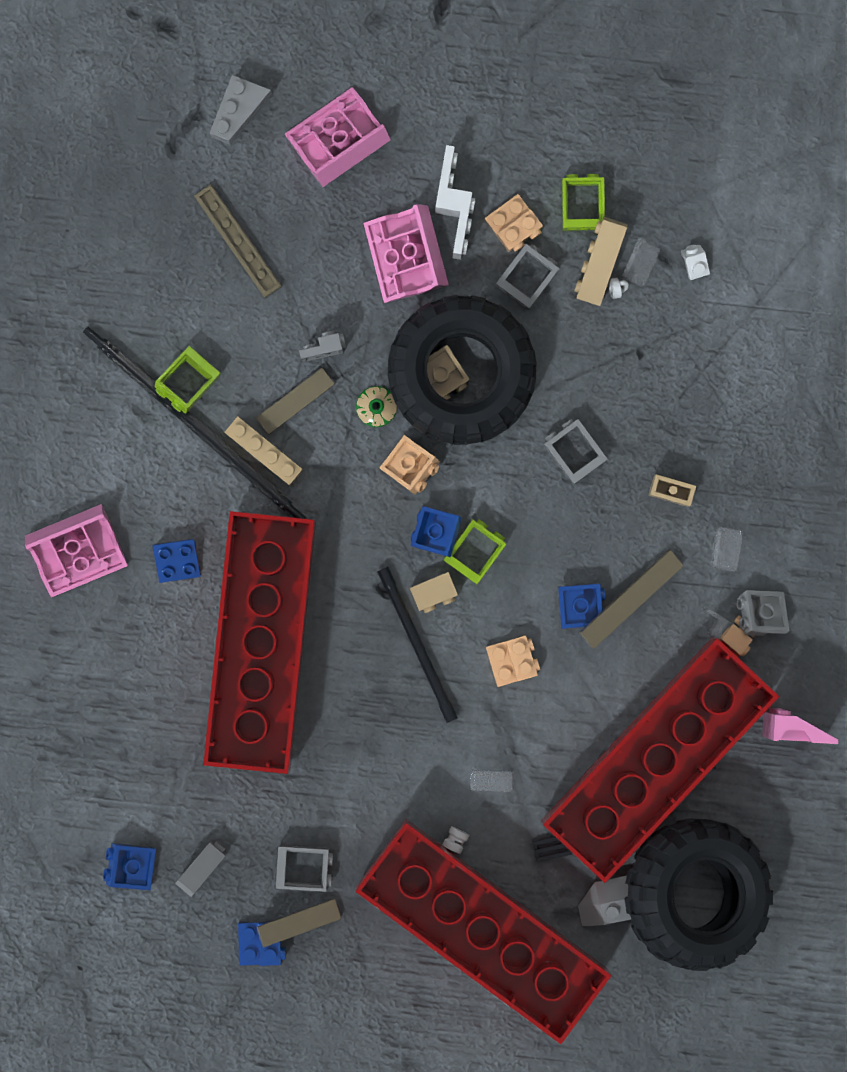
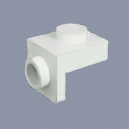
M690 245L686 249L681 250L690 280L710 274L706 254L701 245Z

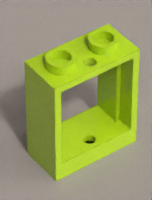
M577 174L566 175V178H562L561 181L562 231L595 230L597 222H602L603 217H605L604 177H599V174H588L585 178H578ZM567 186H598V219H568Z
M188 346L156 380L154 387L161 397H167L172 402L171 405L177 411H183L186 414L219 379L220 372ZM185 361L208 380L187 403L164 385Z
M480 519L471 521L455 543L451 557L446 556L443 560L476 585L506 546V543L503 542L505 537L496 531L492 534L487 530L488 525ZM473 527L499 545L479 574H476L453 557Z

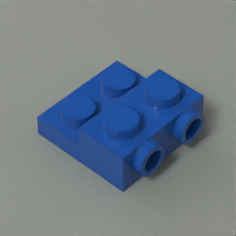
M422 506L417 515L416 529L411 535V546L451 557L462 517Z
M600 584L558 587L561 629L586 627L604 610L602 609V600H605V590L600 587Z
M111 843V848H107L106 860H109L108 869L105 868L103 872V880L106 881V885L116 888L151 890L156 849Z
M271 921L238 923L240 966L281 965L282 960H285V947H281V941L266 947L262 946L256 927Z

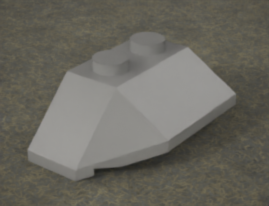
M627 875L611 878L606 883L602 880L593 883L578 905L582 926L606 925L631 920V916L626 913L624 899L628 896V884H625Z

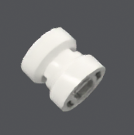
M451 826L449 836L442 845L461 854L463 850L462 845L468 840L470 835Z

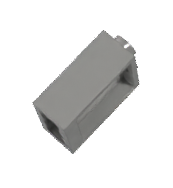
M525 244L495 285L528 311L559 271L558 263L550 257H547V259L540 254L541 250L533 244L530 246ZM526 253L551 271L531 298L506 281Z
M570 419L562 425L564 430L558 434L554 431L545 438L547 442L544 443V446L571 483L575 484L605 462L607 457L579 419L576 421ZM577 427L597 454V457L573 474L552 444Z
M279 845L276 889L326 892L327 886L331 887L332 874H328V866H332L333 853H329V848ZM287 852L323 854L322 884L286 882Z

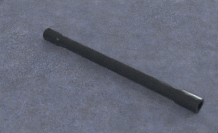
M389 567L377 571L436 696L446 723L457 719L456 712L447 698L396 587V582Z

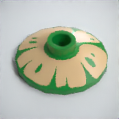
M372 386L365 389L359 395L356 402V412L364 424L371 427H382L394 419L397 405L388 389L381 386ZM378 402L380 409L374 410L372 405Z

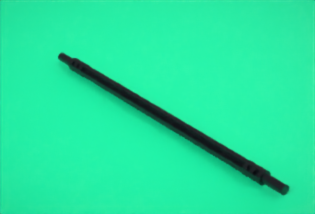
M89 326L85 328L83 333L98 345L97 348L272 502L284 512L287 511L294 518L306 519L292 505L293 502L189 411L186 414L183 411L179 412L171 405L172 402L167 397H161L155 390V382L107 339H102Z

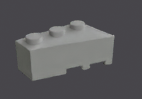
M232 75L210 130L211 138L231 145L253 116L259 112L263 104L272 96L271 90Z

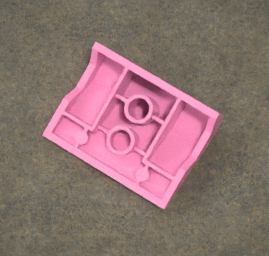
M353 87L285 133L289 142L322 187L390 141L384 125L377 121Z
M416 204L409 210L385 215L364 223L384 303L423 294L449 285L428 205Z
M102 504L25 535V547L31 552L51 598L128 566Z
M769 708V712L766 711L763 714L762 736L773 741L789 740L838 744V739L801 718L791 715V711L782 708Z

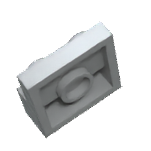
M334 331L324 332L322 337L318 338L320 346L316 347L315 344L303 346L304 350H299L302 362L343 354L342 348H346L343 333L335 334Z
M746 590L737 599V608L742 613L739 624L740 628L744 629L745 635L764 636L767 633L786 634L790 631L784 592Z

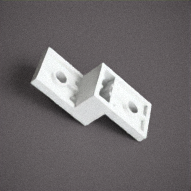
M446 145L435 213L459 217L453 258L461 260V255H466L468 240L464 238L465 234L470 233L472 219H468V215L473 214L475 198H472V192L452 189L454 174L451 173V168L456 169L458 153H454V146Z

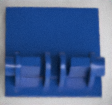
M194 539L152 545L160 583L201 577Z

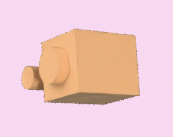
M739 615L734 620L738 626H740L741 619ZM734 624L729 626L719 638L737 657L740 655L744 657L751 648L748 645L752 639L745 635L744 629L738 628Z

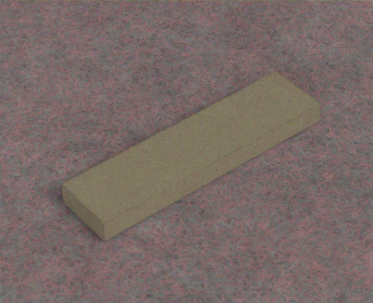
M321 368L256 419L270 435L335 384L324 369Z
M331 899L257 926L256 928L262 946L266 947L341 919L335 899Z

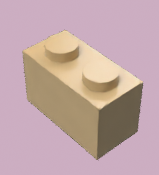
M656 474L653 477L648 496L690 507L696 486Z
M449 572L410 588L419 611L424 610V613L436 609L435 604L440 602L446 605L456 601L454 597L458 595Z

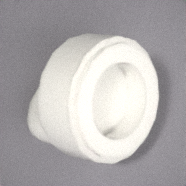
M617 277L609 279L608 288L613 299L621 298L622 293L629 287L628 282L625 280L619 281Z

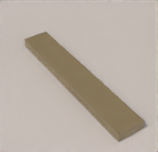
M210 184L194 195L264 298L282 287L213 186Z
M668 550L579 633L592 648L597 647L683 567V564L671 550Z

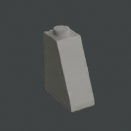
M210 841L175 884L192 897L227 855L224 852L226 848L218 841L215 843Z

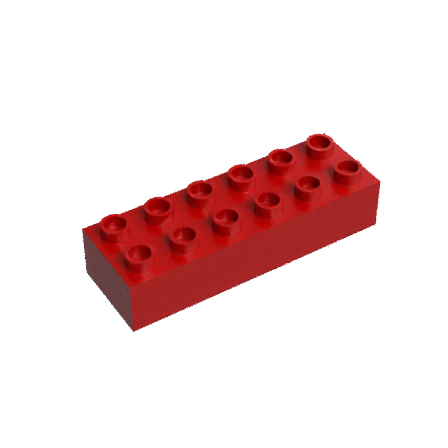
M233 511L229 513L204 766L288 774L291 770L316 529L315 520Z
M711 637L540 821L543 826L606 883L780 696L718 638Z
M407 819L356 886V893L559 1044L563 1043L612 976L607 967Z

